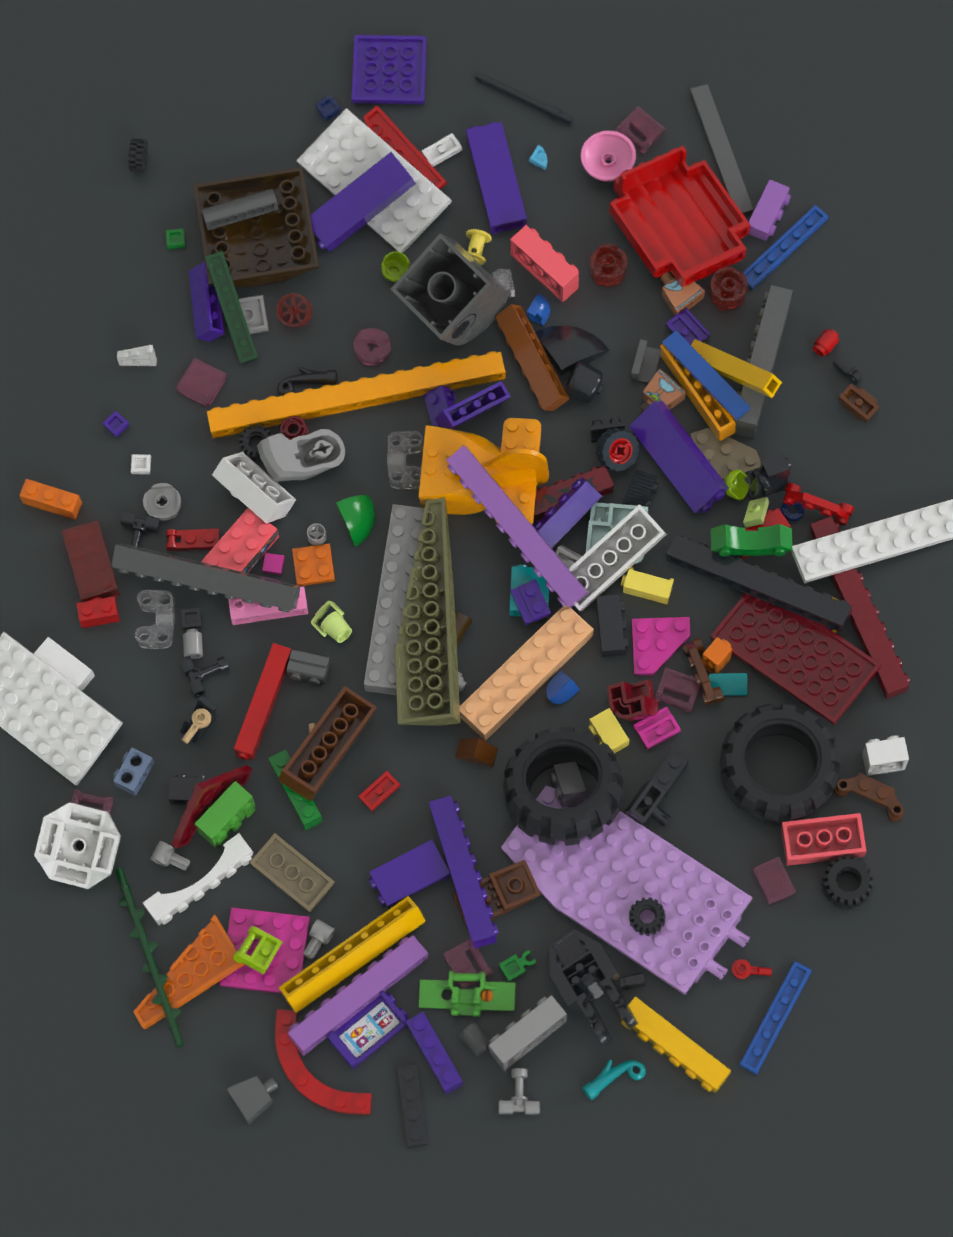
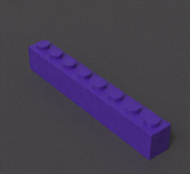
M451 795L430 801L429 806L473 948L476 949L496 943V935L499 932L496 923H491L490 917H493L490 905L486 906L484 901L488 899L485 888H480L479 882H482L479 870L475 871L473 866L476 864L474 853H469L468 850L471 844L468 835L464 836L462 831L465 830L463 819H458L457 813L460 812L457 801L453 802Z

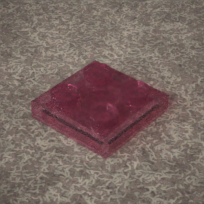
M194 358L176 390L209 407L225 382L227 374Z

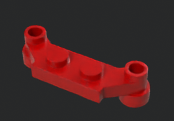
M794 483L786 484L783 503L787 505H794V502L802 504V507L805 509L818 510L820 514L827 517L834 516L837 518L838 524L847 525L849 516H852L854 511L853 506L846 503L837 505L811 494L801 493L799 485Z

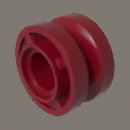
M291 416L282 422L280 432L288 439L308 435L309 429L303 419ZM293 429H299L297 433L291 434Z

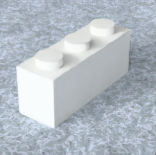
M49 637L34 653V655L81 691L95 676L90 668Z

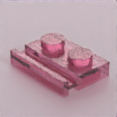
M779 857L753 868V872L769 905L796 894L794 886Z

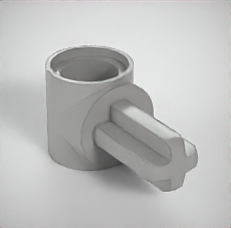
M159 841L150 858L161 866L166 867L171 864L184 871L190 864L188 859L175 854L174 847L162 841Z
M316 920L309 933L312 939L303 954L307 958L313 959L321 945L330 942L335 928L320 920Z

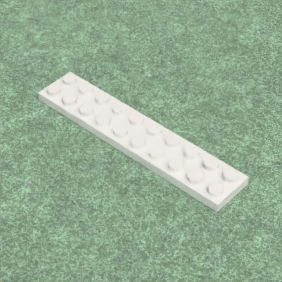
M953 499L792 546L793 550L791 552L803 582L807 583L952 540Z

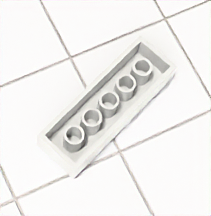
M638 505L569 568L572 574L588 591V594L575 604L579 611H583L597 596L601 595L667 535L641 505Z

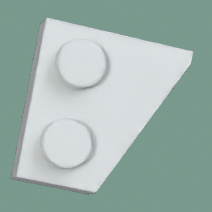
M153 345L117 351L119 366H156L157 364Z

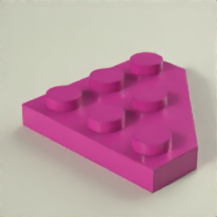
M689 617L632 619L634 676L654 675L676 653L677 649L690 638Z

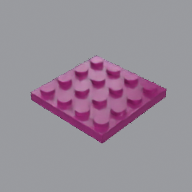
M231 907L227 934L237 951H239L248 936L247 932L251 926H255L281 940L282 944L265 974L244 965L222 979L220 986L282 994L278 987L303 970L305 956L303 953L306 949L310 917ZM254 939L246 953L247 955L252 956L260 942L259 939Z

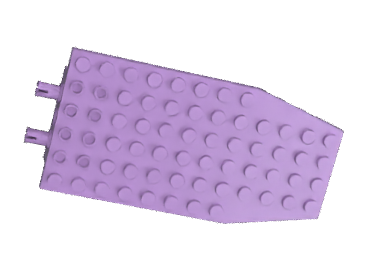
M545 786L536 799L543 805L552 808L563 809L577 806L562 807L560 800L556 799L555 788ZM620 811L612 824L609 826L603 825L602 833L591 840L587 836L579 839L580 844L565 846V841H556L554 846L539 841L538 835L535 834L533 837H530L519 829L517 825L502 845L501 850L514 864L526 860L540 893L556 910L684 995H686L694 982H698L706 970L722 980L723 975L727 973L728 969L713 959L727 939L730 938L742 948L746 946L745 943H748L750 939L749 936L736 929L741 920L742 913L752 900L750 895ZM643 897L645 899L651 897L652 900H658V903L662 904L665 911L664 927H661L662 930L660 932L656 931L655 935L652 933L649 934L650 936H646V934L640 935L638 931H634L630 924L629 911L631 906L636 904V900L641 901ZM644 910L639 918L643 923H651L655 919V914L651 910Z

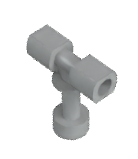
M511 1069V1078L515 1079V1097H511V1101H499V1114L513 1115V1112H525V1115H539L540 1102L527 1101V1097H523V1079L527 1078V1069Z

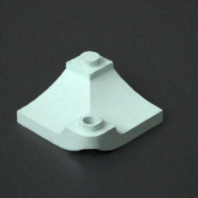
M595 503L591 507L586 552L637 506ZM642 506L648 513V507ZM644 556L641 557L635 564L640 563L643 560Z

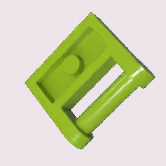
M251 926L247 932L248 936L239 951H236L233 955V959L237 963H244L256 971L265 974L282 941L255 926ZM254 939H259L260 942L252 956L247 955L246 953Z

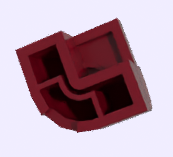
M644 680L634 684L623 681L607 686L611 711L619 718L627 721H636L657 714L658 701L654 699L651 680Z

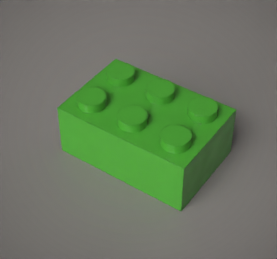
M235 781L195 823L198 833L214 848H217L219 845L222 846L228 840L227 836L232 831L235 832L242 824L241 821L254 813L256 805L253 796Z

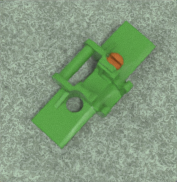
M449 971V981L420 980L419 1008L449 1009L452 1016H480L481 1011L485 1010L514 1011L516 983L485 982L486 972L473 974ZM454 981L480 982V987L459 989V987H454ZM449 989L452 991V998L450 1000L442 998L444 990Z

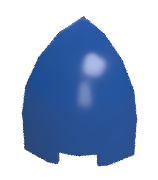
M539 293L535 297L527 311V318L544 327L551 310L550 304L543 294Z
M560 671L548 684L546 695L552 703L562 704L570 700L580 689L569 676Z

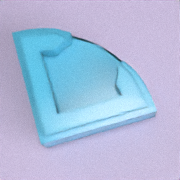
M538 145L529 158V162L545 170L547 167V155L544 149Z

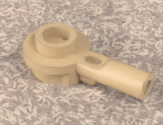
M198 709L193 713V724L181 739L184 743L188 744L198 729L207 727L210 724L211 715L206 709Z

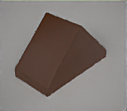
M479 738L460 739L455 758L493 767L498 748Z

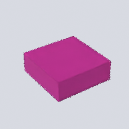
M265 553L262 572L282 575L284 555Z

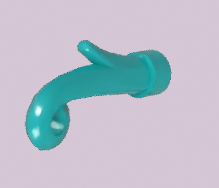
M608 1060L602 1072L592 1082L584 1085L582 1090L589 1100H593L599 1095V1092L626 1070L632 1079H642L646 1073L645 1066L637 1060H629L610 1069L612 1060ZM633 1067L638 1068L640 1073H633Z

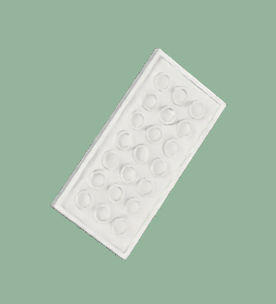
M346 108L299 157L297 163L335 196L388 153L392 152L414 179L416 185L366 224L396 251L404 253L452 201Z
M3 632L0 636V727L73 784L78 785L123 722L23 645Z

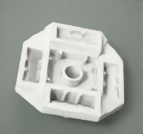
M68 803L43 818L34 856L49 879L89 889L111 875L121 835L109 812ZM79 840L84 843L82 851L76 848V843Z

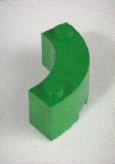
M727 524L711 528V551L718 552L721 556H762L772 554L782 556L785 555V552L793 550L792 528L781 524L757 528V531H745V528Z

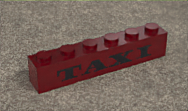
M597 466L585 474L578 473L569 480H559L553 486L539 488L536 492L534 522L543 519L545 512L550 507H554L558 503L559 497L564 493H568L571 490L572 484L582 477L602 496L613 493L614 485L606 466L601 468Z

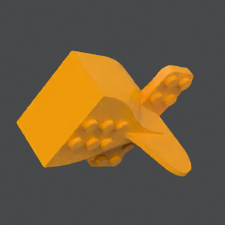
M506 419L503 424L501 448L486 438L473 433L426 425L419 489L421 507L425 508V503L428 499L445 497L447 514L466 515L484 511L486 507L482 502L478 504L471 496L474 494L470 488L465 489L459 480L462 478L457 473L454 475L447 467L449 465L447 459L465 445L533 525L536 488L545 484L549 479L547 459L540 453L541 423L536 419Z

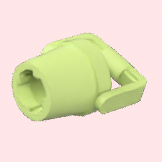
M327 601L322 605L311 620V624L324 637L328 634L338 643L347 640L352 633V629L343 619L344 612L332 601ZM330 606H332L336 611L329 614L323 620L320 627L317 624V622L325 615Z

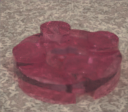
M376 328L362 329L354 340V352L359 360L366 365H377L384 359L386 360L391 352V342L388 334ZM375 343L377 348L370 350L368 345Z

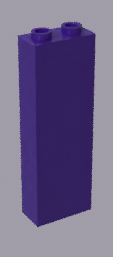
M491 122L484 126H473L466 129V138L491 234L523 228L527 225V217L502 122Z
M392 152L388 153L310 215L313 234H316L319 238L316 242L322 249L327 248L331 252L416 185L414 179Z
M654 401L629 425L694 513L708 512L715 501H719L725 496V492L729 487L663 401Z

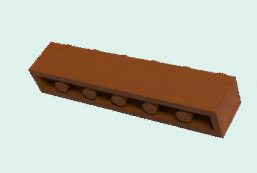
M511 304L495 316L498 321V327L503 331L507 344L512 348L514 358L519 362L523 375L530 383V389L538 398L539 406L543 410L555 411L570 398L565 392L522 306Z

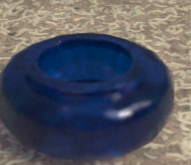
M795 502L794 505L783 503L781 507V513L789 521L801 519L805 512L802 504ZM795 506L798 509V513L790 514L787 508Z

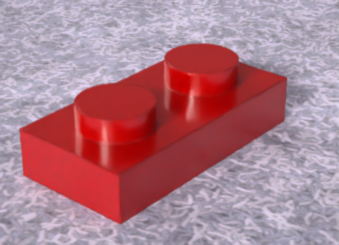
M386 771L361 793L358 798L373 812L400 787V784Z

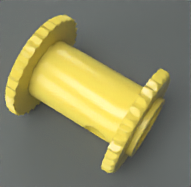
M470 229L466 232L467 237L470 239L467 252L480 265H484L486 260L481 255L484 243L490 242L491 236L485 231Z

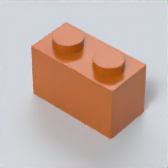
M717 637L703 653L702 663L708 672L718 674L728 664L733 649L731 644L725 639L721 640Z

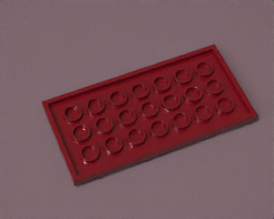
M746 593L710 635V639L713 641L717 637L728 641L731 644V648H733L732 654L833 725L837 723L881 668L880 663L826 626Z

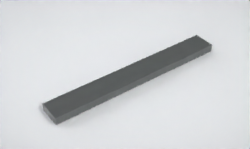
M705 84L691 88V96L725 189L743 215L753 213V206L709 86Z

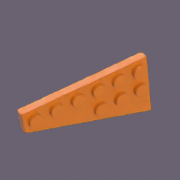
M216 915L210 919L211 922L205 929L199 932L196 940L189 944L166 974L169 979L164 984V989L171 1008L181 1007L245 965L244 963H237L233 959L237 949ZM156 987L151 993H148L133 1011L144 1030L165 1017L162 1005L152 1003V999L157 995Z

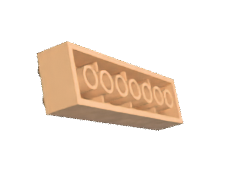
M568 605L566 607L563 606L460 705V718L486 741L593 637L594 629Z

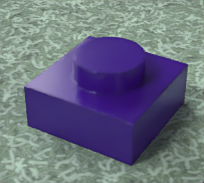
M114 411L102 423L116 438L129 426V422L117 411Z

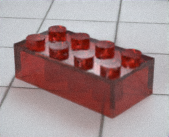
M96 520L62 530L81 601H90L95 597L103 599L121 596L99 521Z

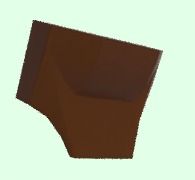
M852 384L838 397V400L846 410L857 419L866 423L880 408L877 405L878 400L863 388H856Z

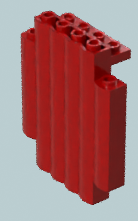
M684 146L673 148L664 155H658L646 163H640L633 169L623 171L614 180L613 187L620 198L614 199L609 207V213L653 277L656 278L671 271L681 287L688 286L696 280L703 279L713 272L720 271L728 265L735 264L744 259L747 249L740 239L749 234L751 226L705 160L693 163L688 167L685 162L687 150Z

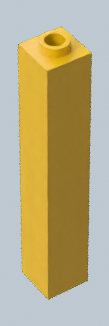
M695 339L691 344L719 375L770 398H773L782 384L773 373Z

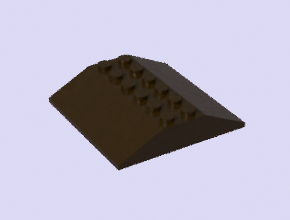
M302 167L193 185L204 256L223 251L234 287H253L284 282L319 268ZM273 189L278 210L207 230L201 209ZM205 259L209 286H214V283H213V280H212V277H211V274H210V271H209V268H208V265H207V262H206V259Z

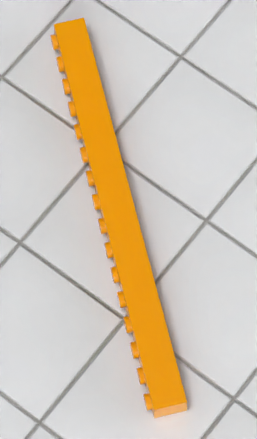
M491 351L482 356L472 355L467 359H452L447 363L437 362L427 367L417 366L408 371L398 370L393 374H379L373 378L363 377L358 379V381H344L339 385H324L319 389H305L299 393L289 392L280 397L270 396L265 400H251L245 404L235 403L225 408L215 407L211 411H207L211 435L214 439L245 432L244 429L246 427L250 429V425L256 427L257 424L260 425V428L262 426L268 428L281 425L286 418L291 416L307 420L420 397L441 385L455 390L506 379L501 352Z

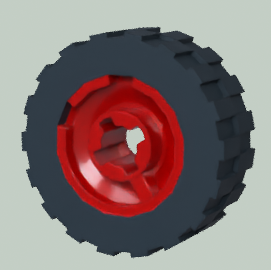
M620 428L608 429L598 439L596 445L597 459L601 462L602 466H606L608 469L618 472L625 471L632 464L634 465L636 458H638L639 443L636 441V437L628 431Z

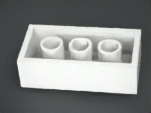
M243 452L222 458L212 474L214 478L230 491L232 496L243 502L265 523L286 517L296 501L290 493Z

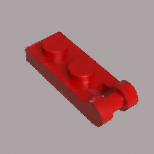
M219 528L166 530V537L168 538L166 550L212 549L220 540ZM175 538H181V543H176Z

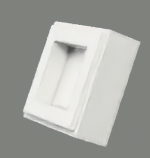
M132 454L131 474L150 475L151 455Z

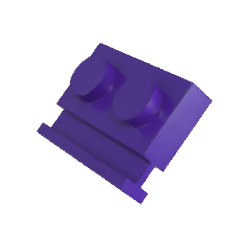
M687 308L665 324V327L671 333L677 331L690 345L695 339L704 342L705 339L710 337V333Z
M536 579L522 584L515 589H510V593L525 625L551 615V611Z

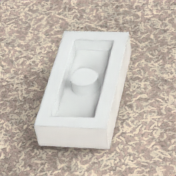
M452 133L421 152L434 167L462 151V146Z

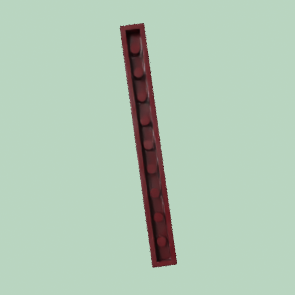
M832 516L810 524L809 532L813 540L839 533L840 527L838 522H834ZM856 568L830 575L840 600H844L852 606V614L849 619L865 654L881 664V668L875 676L885 698L888 699L906 692L910 684L909 676L907 673H903L901 668L902 661L893 651L895 648L892 640L886 636L885 624L880 622L878 609L870 601L871 594L868 588H864L861 572H857Z

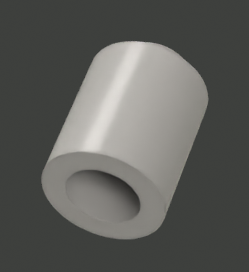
M189 629L183 634L184 658L199 659L203 657L202 633L196 629Z

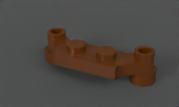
M700 637L692 640L693 642L683 645L686 657L690 655L688 661L691 669H696L697 673L694 674L698 685L702 684L705 694H702L705 705L725 701L720 687L712 689L699 655L705 652Z
M859 773L856 777L840 779L834 787V793L838 797H845L849 792H852L887 808V816L893 822L900 821L904 815L903 807L894 793L895 789L864 774Z

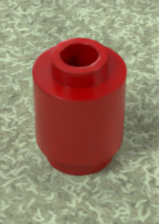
M825 329L814 342L813 351L821 357L828 355L839 342L838 333L833 329Z

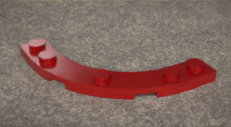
M277 1009L275 1027L276 1049L282 1068L294 1087L311 1102L328 1110L346 1114L370 1115L372 1094L335 1090L322 1084L309 1073L301 1061L297 1048L288 1038L289 1028L297 1023V1013L294 1010Z

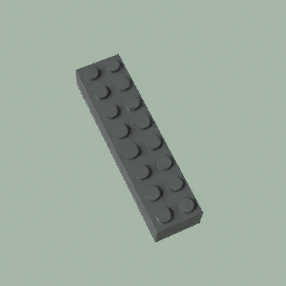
M771 285L770 291L765 292L763 306L761 307L758 324L754 332V339L746 361L772 373L793 293V290ZM741 385L738 394L750 406V410L737 420L733 418L736 423L734 434L754 439L766 395Z

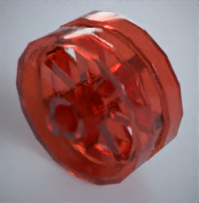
M290 293L284 295L279 300L276 313L283 324L290 327H301L309 321L312 315V307L306 297ZM295 297L302 299L297 305L295 304ZM291 298L292 305L286 304L285 301ZM304 302L306 304L307 310L300 309L301 305ZM283 305L288 308L284 313H282ZM300 313H306L303 320L300 317ZM291 314L289 321H285L283 316ZM294 316L297 317L300 323L292 324Z

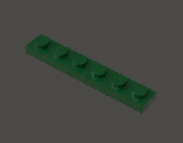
M223 251L206 256L205 259L240 364L256 359L258 356Z

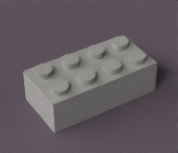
M552 995L549 998L543 997L537 1003L538 1006L531 1011L529 1009L521 1015L522 1019L517 1023L515 1021L505 1028V1033L501 1036L497 1034L489 1041L491 1043L489 1045V1053L504 1071L567 1021L566 1012Z

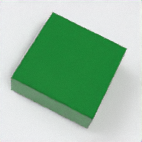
M184 228L166 230L167 249L186 248Z

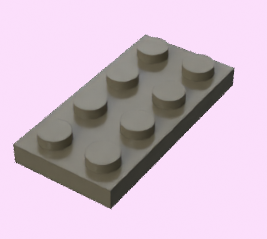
M276 833L249 862L251 866L309 913L335 884L334 880Z

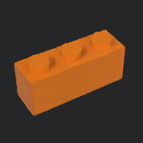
M29 479L25 480L19 495L23 504L76 520L82 505L80 496Z

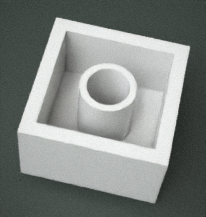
M891 736L887 740L882 741L879 739L869 740L862 752L866 776L905 770L909 761L905 738H899V736Z

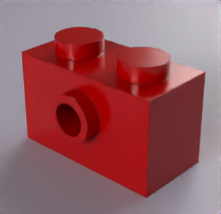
M114 596L103 599L95 597L90 601L76 603L79 622L82 628L120 622L118 605Z

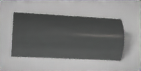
M273 189L207 207L201 209L207 230L276 211L278 210V205Z

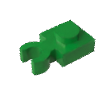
M530 950L525 951L520 959L515 954L499 964L508 982L526 973L525 966L531 967L536 964L535 959L532 961L526 960V957L531 954Z

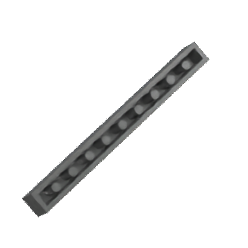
M124 543L115 545L111 566L118 568L117 571L121 573H129L130 571L134 572L135 576L146 578V575L151 576L154 581L158 582L167 580L171 581L170 584L175 586L188 585V588L191 590L199 591L200 589H205L208 594L217 595L221 593L224 594L225 598L229 599L238 597L242 598V602L253 604V602H258L260 606L271 608L272 606L279 607L278 610L282 612H290V610L297 608L301 587Z

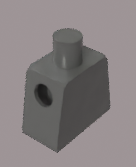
M254 1076L229 1087L227 1090L248 1124H250L273 1103L269 1093L277 1089L278 1086L273 1078L261 1083L259 1078Z

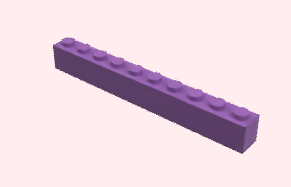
M465 445L447 459L449 470L454 475L457 473L462 478L459 480L465 489L470 488L474 494L471 496L478 504L482 502L486 507L484 509L485 513L490 518L494 517L497 520L496 526L502 533L507 532L510 536L509 542L515 548L519 547L522 550L521 556L527 563L529 561L532 562L535 566L533 568L534 572L539 577L543 576L547 580L545 585L551 592L556 591L559 597L557 599L564 607L568 605V607L572 608L588 594V591Z

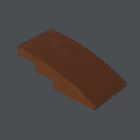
M526 860L490 873L488 877L482 879V882H479L480 888H485L488 899L484 901L486 906L490 905L493 913V917H490L491 920L541 896ZM454 892L452 897L467 928L457 893Z

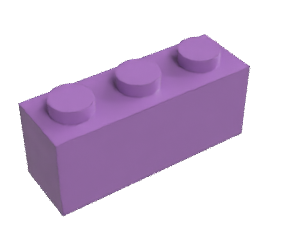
M769 180L749 220L751 225L750 235L767 241L769 235L773 236L776 229L775 223L777 220H781L784 212L782 208L784 205H788L791 198L789 187Z

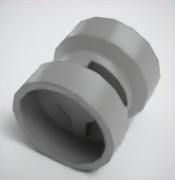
M314 523L308 527L307 537L310 545L315 546L326 543L327 536L323 525Z

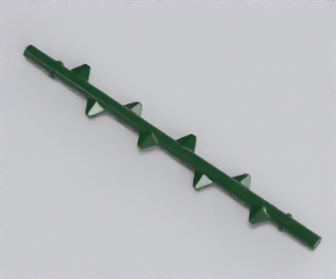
M118 868L115 872L121 886L120 890L124 895L119 902V906L128 907L134 924L129 937L137 938L140 941L146 958V963L141 970L142 972L151 973L157 990V995L152 999V1003L162 1005L169 1025L168 1029L171 1030L176 1048L184 1046L178 1029L179 1025L175 1019L180 1015L181 1010L171 1008L164 989V984L169 977L168 975L159 974L152 954L158 947L157 942L147 940L141 918L146 911L145 909L136 908L123 868Z

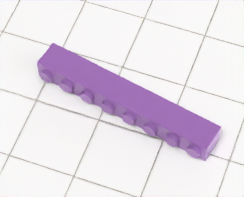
M414 935L410 938L405 937L399 942V947L395 950H388L383 955L381 961L373 962L367 968V972L363 975L361 973L356 975L352 979L353 983L347 987L345 985L336 992L337 995L335 997L324 1000L321 1003V1008L317 1011H310L305 1016L303 1022L300 1024L297 1022L289 1028L288 1038L303 1056L326 1039L330 1032H335L376 999L382 990L384 992L428 959V952Z

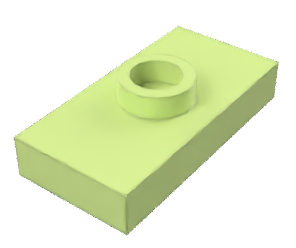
M767 497L749 501L743 521L745 528L764 523L769 505Z

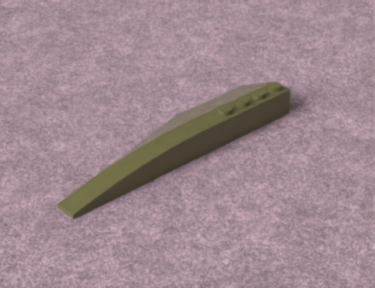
M443 497L428 499L425 503L421 533L418 536L419 543L417 551H415L414 567L411 570L406 594V605L403 608L402 624L398 632L399 639L395 647L397 717L399 725L442 726L460 723L453 572L446 499Z

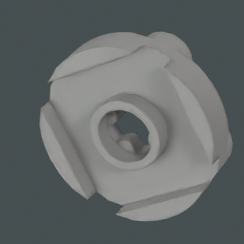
M155 484L144 494L143 505L149 517L160 519V521L170 520L177 517L181 508L180 494L170 484ZM161 498L167 501L164 506L157 504V502L161 501Z

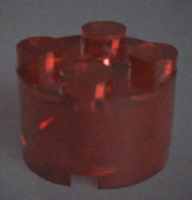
M614 244L599 246L590 258V274L595 284L613 287L624 281L627 273L626 253Z
M724 267L715 272L710 282L709 295L711 301L719 310H733L745 302L748 287L745 274L735 270L733 267Z

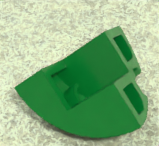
M357 495L336 502L337 509L345 523L346 532L354 547H357L369 537L376 521L375 505L372 498L368 495Z

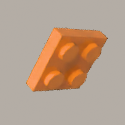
M330 543L292 549L297 585L306 586L335 581Z

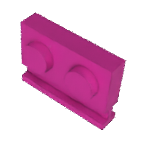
M668 707L659 710L655 716L645 718L633 725L647 750L681 732Z

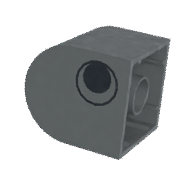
M441 233L390 289L441 340L457 346L472 341L485 331L496 319L495 316L502 311L508 299L507 290L456 240Z

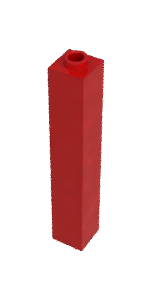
M275 643L271 647L234 747L237 757L243 760H248V758L254 760L287 671L291 648Z

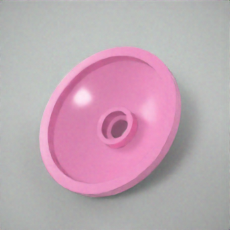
M602 131L592 135L584 143L581 151V162L584 169L589 175L601 181H614L623 171L633 169L636 161V151L631 140L615 131Z

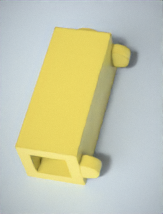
M633 567L629 568L627 575H623L621 586H624L623 593L668 604L674 582L673 578L667 580L634 571Z

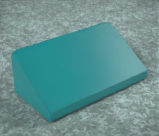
M747 673L708 674L712 689L719 686L723 696H747Z

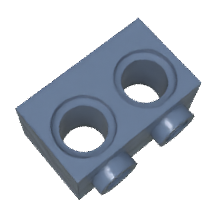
M131 748L123 756L121 768L116 769L113 775V782L116 787L136 796L150 772L154 760L152 757ZM136 759L142 760V762H141L140 765H138V766H133V765H132V762H133L134 760H136ZM126 776L132 777V780L129 783L123 782V779Z

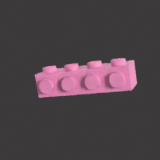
M300 587L297 608L290 610V612L279 611V607L275 606L271 608L262 607L258 602H253V604L242 602V598L238 597L235 599L228 598L233 625L308 614L304 587Z

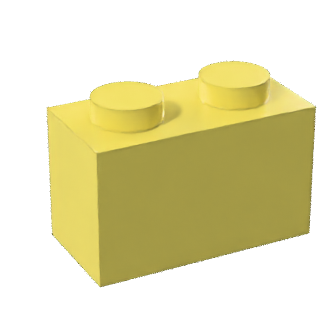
M610 708L589 719L590 726H588L591 734L599 737L600 744L603 742L608 744L614 753L629 746V738Z

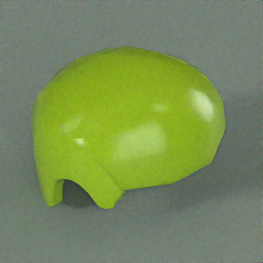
M399 251L390 252L382 261L381 272L387 280L392 282L398 281L409 269L410 262L405 254Z
M738 469L730 471L724 479V482L729 487L725 494L730 498L743 500L749 490V484L745 482L747 475Z

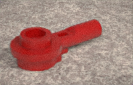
M743 959L735 961L732 965V973L738 979H745L750 974L771 976L772 968L753 967L748 961Z

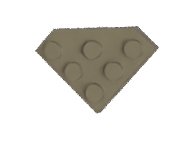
M709 428L690 433L691 439L723 481L730 471L736 469L741 470L745 474H749L750 470L754 472L760 470L761 461L756 449L729 437L719 442Z

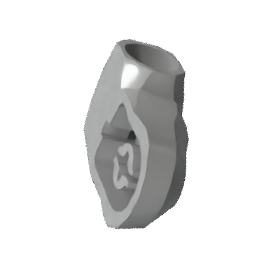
M320 429L311 434L288 439L283 433H279L265 438L257 445L265 468L277 482L312 478L338 466L345 456L343 441L329 429Z

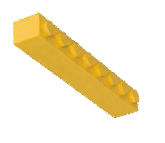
M408 896L278 988L287 1003L297 1013L426 921L418 906Z

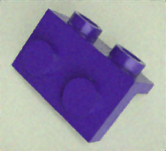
M442 385L423 394L431 424L435 427H440L435 417L443 410L455 405L454 392Z

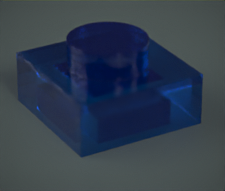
M331 95L315 104L316 109L325 120L341 111Z

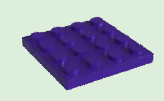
M355 35L352 103L424 104L427 36Z

